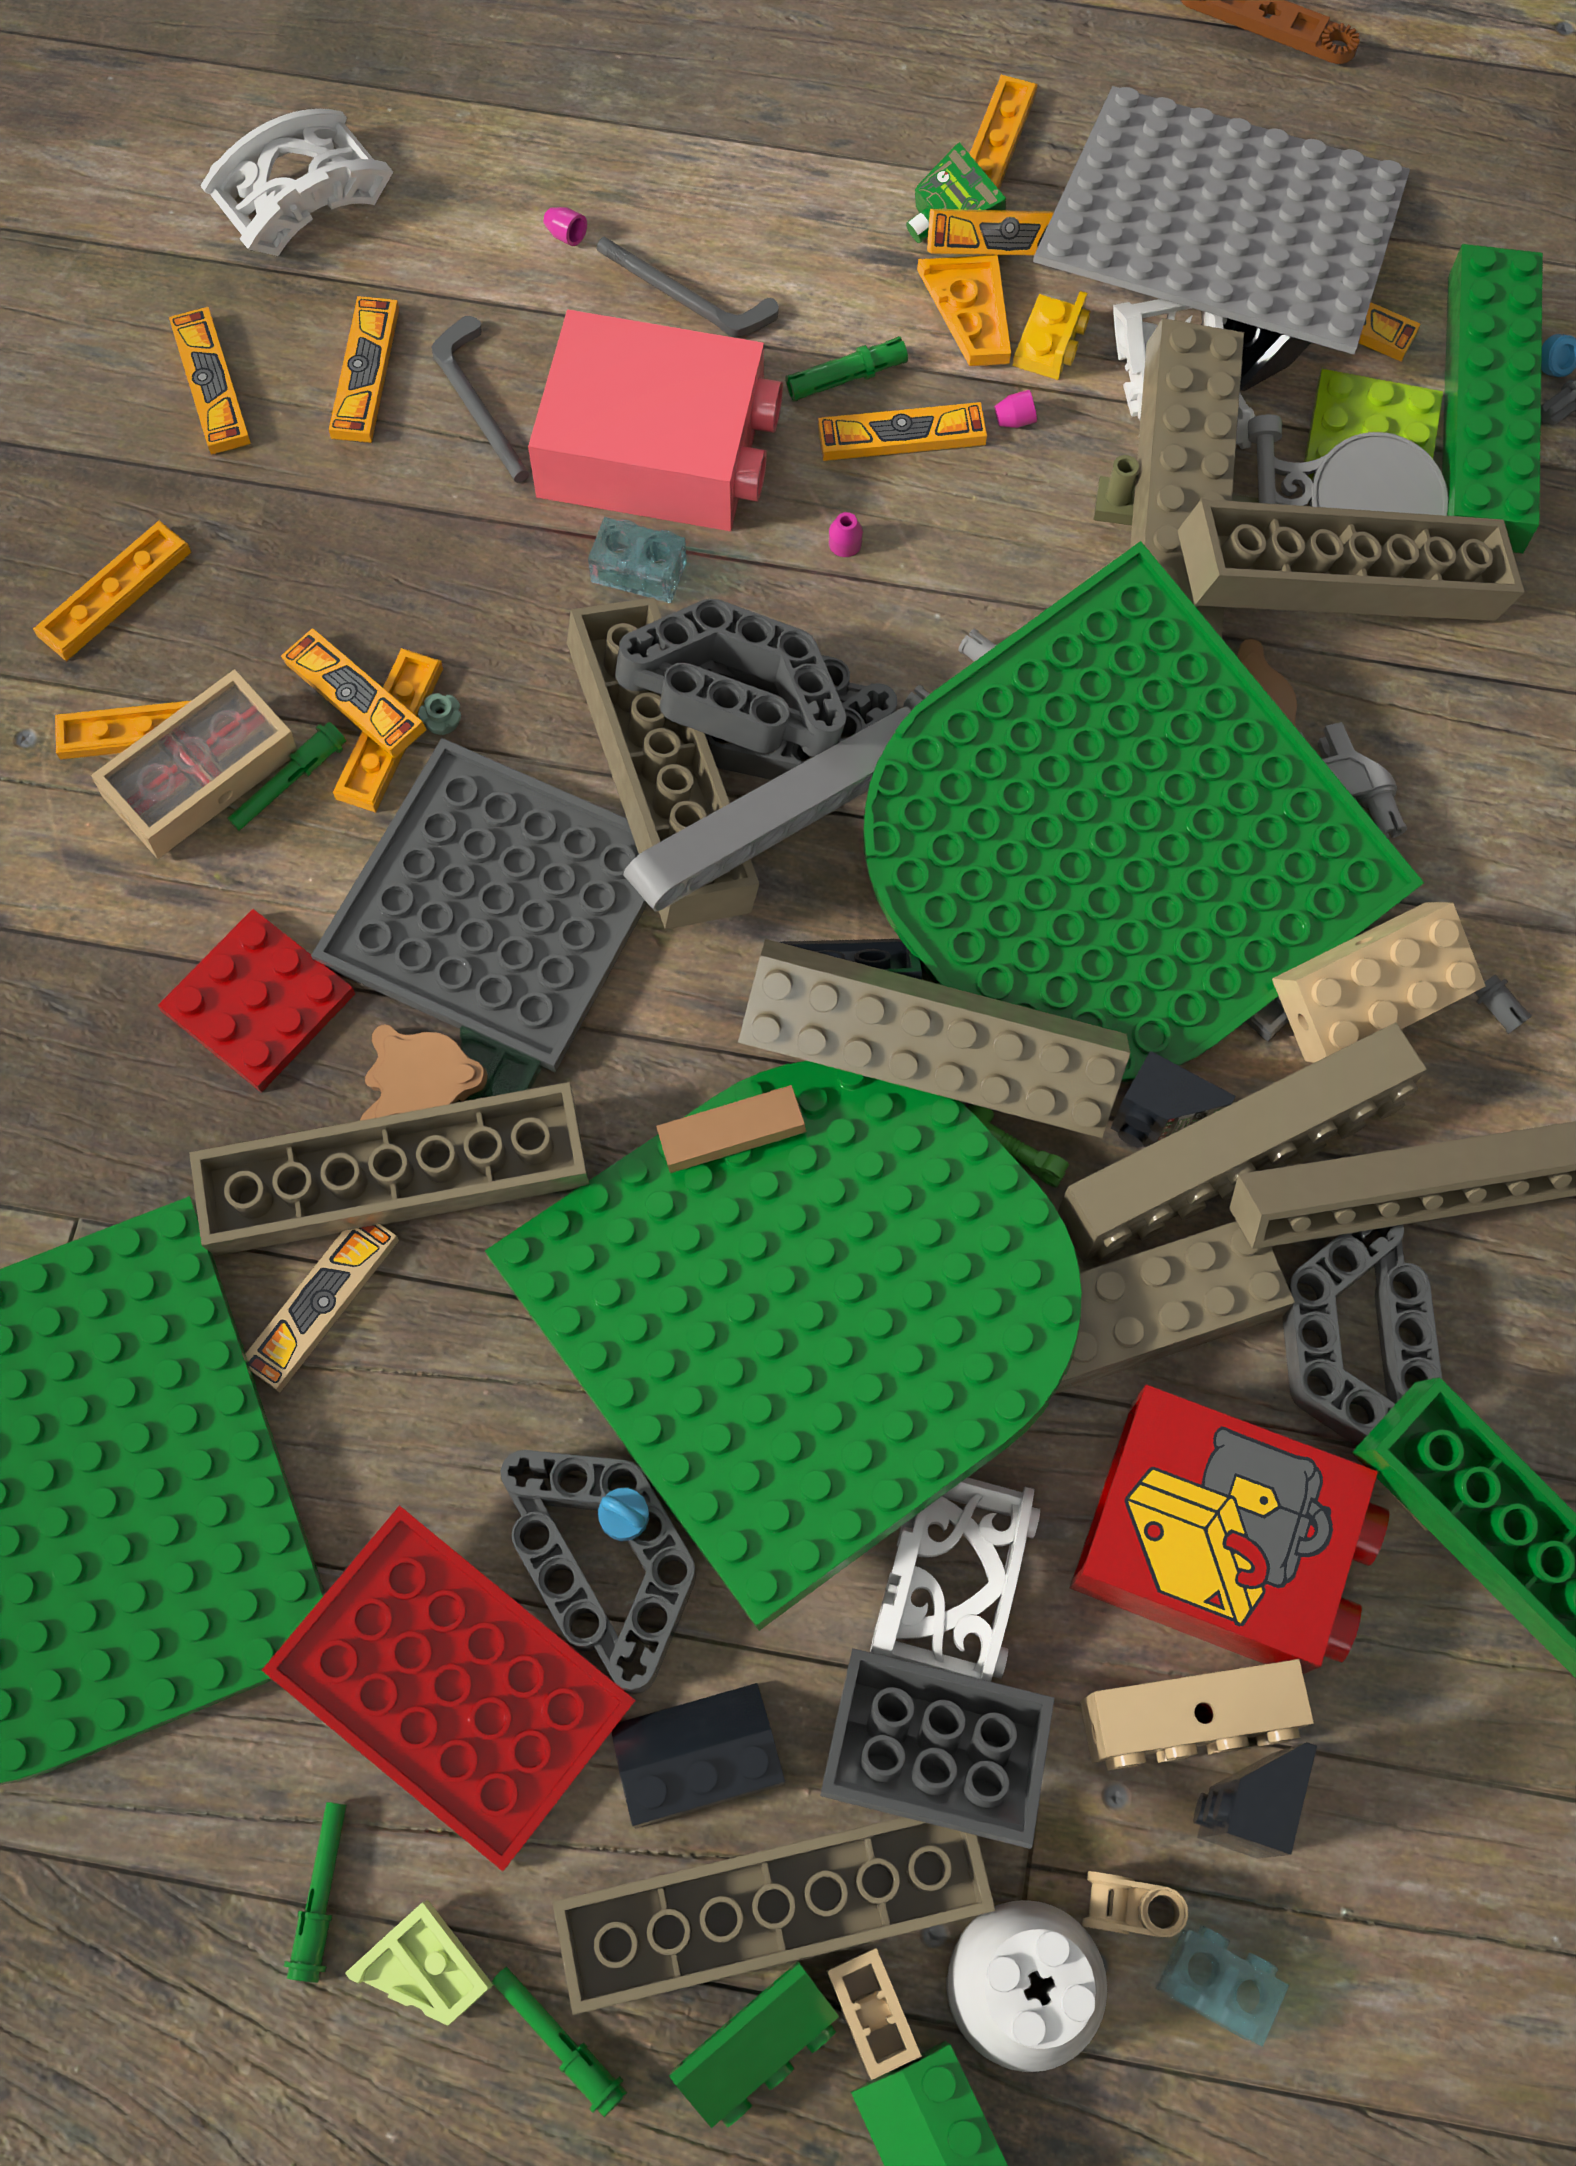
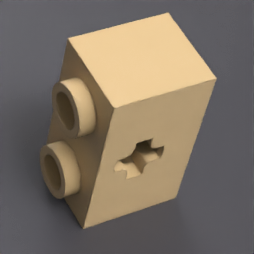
M873 1947L826 1969L871 2080L921 2057L877 1948Z

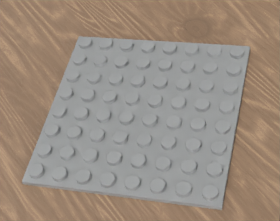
M1112 86L1036 250L1033 262L1355 354L1410 169L1402 167L1399 163L1392 160L1380 161L1363 156L1362 153L1356 150H1341L1330 147L1317 139H1301L1288 135L1281 129H1265L1251 125L1248 121L1241 118L1230 119L1215 115L1205 108H1190L1176 104L1169 98H1154L1143 95L1130 87L1118 88Z

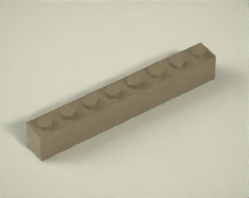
M1576 1121L1238 1174L1230 1210L1251 1248L1257 1249L1576 1196Z

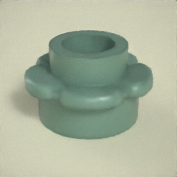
M432 694L424 700V706L419 708V719L434 734L445 735L451 733L456 729L461 719L460 703L452 695ZM437 710H444V713L436 714Z

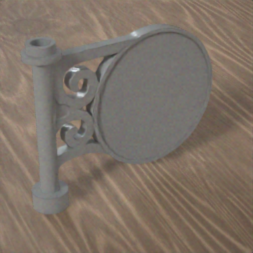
M1266 414L1255 416L1248 421V440L1251 443L1257 444L1259 503L1306 506L1309 502L1311 507L1447 516L1448 492L1439 467L1425 450L1404 437L1385 432L1362 433L1342 441L1328 454L1319 459L1309 462L1292 463L1279 460L1274 456V442L1282 438L1281 417ZM1275 473L1286 476L1281 483L1282 493L1286 496L1293 495L1297 487L1292 485V483L1299 484L1303 490L1302 497L1289 499L1279 495L1275 489ZM1315 473L1311 481L1307 475Z

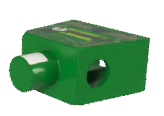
M959 142L917 185L915 189V204L919 213L906 222V227L912 238L917 243H921L928 237L930 209L1006 210V197Z

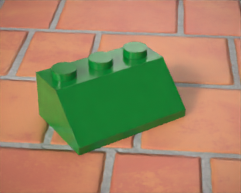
M797 1961L674 2067L669 2077L710 2128H713L721 2120L728 2128L753 2106L747 2098L763 2083H765L769 2090H772L795 2069L789 2060L806 2046L811 2053H814L835 2035L837 2031L831 2023L839 2016Z
M943 2041L921 2053V2057L851 2091L884 2166H1008L953 2048L947 2041Z

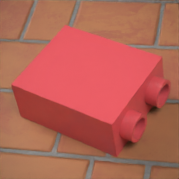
M567 309L528 445L536 498L731 531L739 499L758 502L762 492L767 452L763 449L751 448L755 430L775 433L781 410L783 382L764 379V343Z

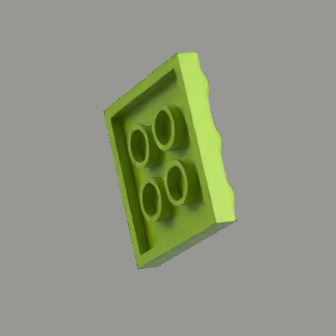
M1322 369L1317 383L1304 462L1319 459L1328 454L1342 441L1368 432H1385L1404 437L1420 446L1433 459L1443 391ZM1315 473L1309 474L1307 476L1312 480Z

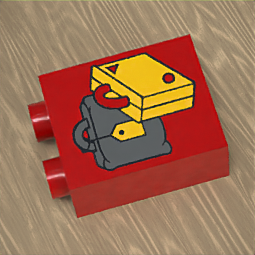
M1146 1384L1130 1406L1069 1589L1263 1664L1299 1659L1302 1673L1305 1674L1321 1667L1324 1656L1342 1663L1352 1648L1362 1613L1361 1604L1342 1597L1352 1560L1371 1566L1381 1549L1389 1523V1509L1369 1502L1378 1471Z

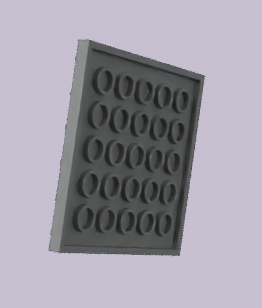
M441 738L311 954V957L342 976L556 1073L648 905L623 876L626 867L639 855L627 818Z

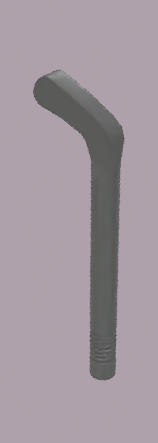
M602 237L597 244L596 249L599 253L707 319L731 337H743L778 319L779 306L774 298H765L754 308L743 314H731L723 311L608 238Z
M464 316L435 340L431 346L433 358L449 379L516 483L523 482L529 475L527 469L453 356L457 349L477 338L482 333L481 322L477 318Z

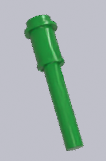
M327 722L324 726L318 724L316 726L317 732L294 753L289 755L291 761L227 817V820L238 831L245 827L303 774L309 777L335 751L339 754L343 751L342 745L347 741L331 722Z
M326 1802L305 1912L298 1911V1922L290 1961H284L283 1967H288L286 1979L318 1983L320 1972H326L327 1966H323L322 1961L329 1924L333 1916L326 1915L347 1807L345 1804Z
M506 1966L495 1976L492 1984L563 2062L559 2067L560 2071L564 2072L592 2103L589 2110L592 2113L598 2110L605 2118L628 2093L621 2086L624 2080L620 2076L615 2079L591 2053L584 2042L578 2046Z

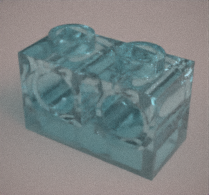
M604 517L588 557L591 582L672 603L687 562L685 538L677 536L671 531H657L638 526L629 520H615ZM623 550V552L616 553L614 551ZM656 561H665L663 563H654Z
M1201 1926L1198 1933L1193 1930H1182L1156 1990L1245 2041L1263 2047L1289 1987L1288 1984L1275 1978L1278 1968L1252 1953L1248 1954L1246 1960L1227 1950L1230 1941L1207 1927ZM1198 1952L1205 1954L1212 1966L1210 1978L1201 1985L1196 1984L1188 1973L1189 1960ZM1246 1980H1251L1257 1986L1260 1994L1257 2007L1250 2012H1245L1237 2002L1238 1987Z

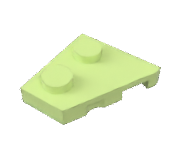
M429 1900L422 1902L345 1972L350 1980L358 1984L365 1982L389 1994L388 1998L405 2006L413 2005L422 2009L426 2016L447 2026L459 2018L493 1986L492 1982Z

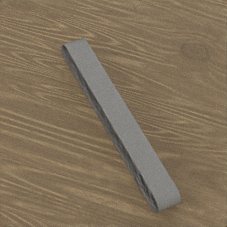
M906 706L648 848L630 862L623 876L655 912L665 909L867 792L879 757H881L899 724L912 710Z

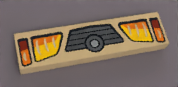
M381 1224L342 1231L245 1353L252 1374L280 1393L398 1243L397 1235Z

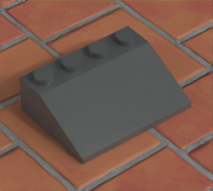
M852 1648L820 1796L1031 1849L1034 1840L1054 1697Z

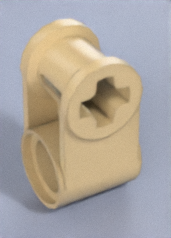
M1088 1871L1087 1880L1092 1883L1089 1915L1083 1918L1082 1927L1129 1935V1933L1152 1937H1172L1180 1933L1185 1927L1188 1919V1907L1184 1898L1176 1890L1165 1886L1136 1882L1135 1879ZM1109 1890H1110L1111 1894H1110L1109 1913H1108V1916H1107L1108 1895H1109ZM1157 1896L1167 1898L1174 1908L1173 1921L1163 1929L1156 1927L1148 1916L1149 1903Z

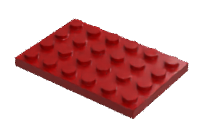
M400 1505L261 1670L502 1872L636 1701Z

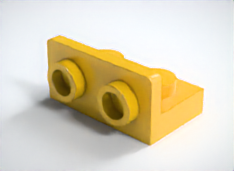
M1080 291L1075 304L1039 294L1014 354L1012 366L1058 380L1064 364L1071 366L1074 361L1079 344L1078 341L1074 340L1076 334L1084 335L1091 315V310L1085 309L1088 293Z

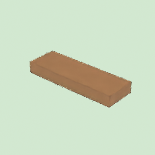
M792 1085L656 1126L670 1173L806 1132Z

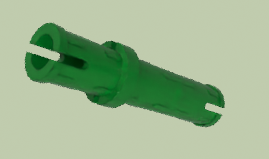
M900 336L871 347L862 345L856 348V352L847 356L836 358L801 372L786 375L785 382L788 393L792 397V401L795 402L809 395L840 386L855 379L864 377L868 380L874 378L877 372L907 363V349Z

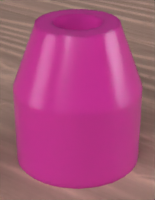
M551 207L544 215L543 223L554 238L570 246H576L583 240L587 231V219L584 215L568 207Z
M1030 390L1008 395L994 406L997 422L1000 427L1019 428L1037 422L1035 405Z
M849 512L841 513L830 525L829 548L837 556L851 557L861 549L863 529L854 514Z

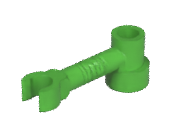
M969 1103L967 1108L984 1124L1014 1159L1030 1167L1031 1172L1038 1175L1048 1185L1053 1187L1059 1185L1069 1166L1067 1161L1055 1154H1049L1043 1150L1038 1151L1027 1144L1025 1145L1024 1142L1017 1140V1138H1013L1012 1135L1009 1136L1008 1133L990 1123L994 1117L991 1109Z

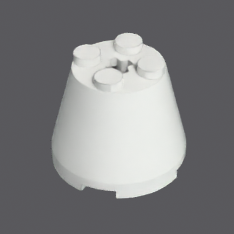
M1024 1900L994 1906L995 1911L978 1915L963 1930L954 1947L948 1967V1976L946 1977L947 1996L951 2013L965 2039L975 2050L990 2061L1002 2067L1022 2072H1039L1056 2068L1067 2063L1082 2052L1100 2026L1107 2000V1979L1103 1960L1088 1932L1078 1921L1061 1909L1042 1902ZM1032 1972H1035L1039 1978L1051 1976L1041 1988L1040 2001L1034 1997L1027 1999L1024 1990L1031 1985L1028 1975Z

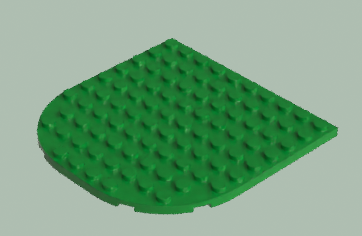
M1142 541L1135 544L916 705L899 724L881 757H879L870 781L864 809V855L876 899L891 927L907 949L919 958L920 965L934 983L1127 1034L1130 1055L1121 1082L1134 1081L1150 1051L1178 1066L1194 1060L1279 996L1272 978L1353 939L1424 884L1423 880Z
M810 1061L785 1064L759 1072L730 1086L684 1116H691L792 1085L806 1132L673 1173L669 1171L659 1134H657L590 1179L588 1185L580 1186L485 1250L491 1263L758 1631L1020 1438L1044 1413L1063 1376L1067 1374L1077 1346L1081 1324L1082 1290L1080 1271L1074 1246L1063 1220L1038 1184L959 1100Z
M190 1196L0 1269V1785L28 1780L54 1771L272 1681L261 1670L325 1595L213 1255L201 1245L197 1207L195 1201Z

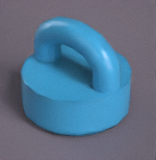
M1554 334L1542 345L1541 370L1549 376L1565 377L1576 368V338L1571 335Z
M617 1488L602 1498L598 1509V1519L603 1531L608 1536L619 1541H628L640 1536L646 1529L649 1521V1509L644 1497L637 1491L629 1488Z

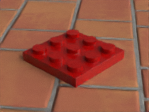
M252 909L158 1004V1007L162 1013L262 1093L355 995L352 986L324 964L312 959L309 952L256 910Z

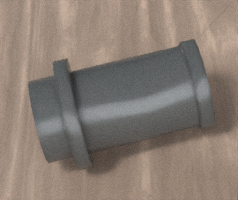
M1496 974L1484 982L1486 987L1474 992L1479 997L1476 1001L1478 1005L1484 1003L1506 1029L1507 1034H1510L1532 1017L1530 1012L1526 1011L1505 986L1508 981L1506 979L1501 981Z

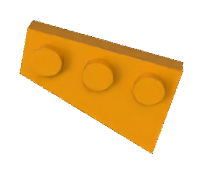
M998 255L918 259L917 271L968 365L1010 364L1011 348Z

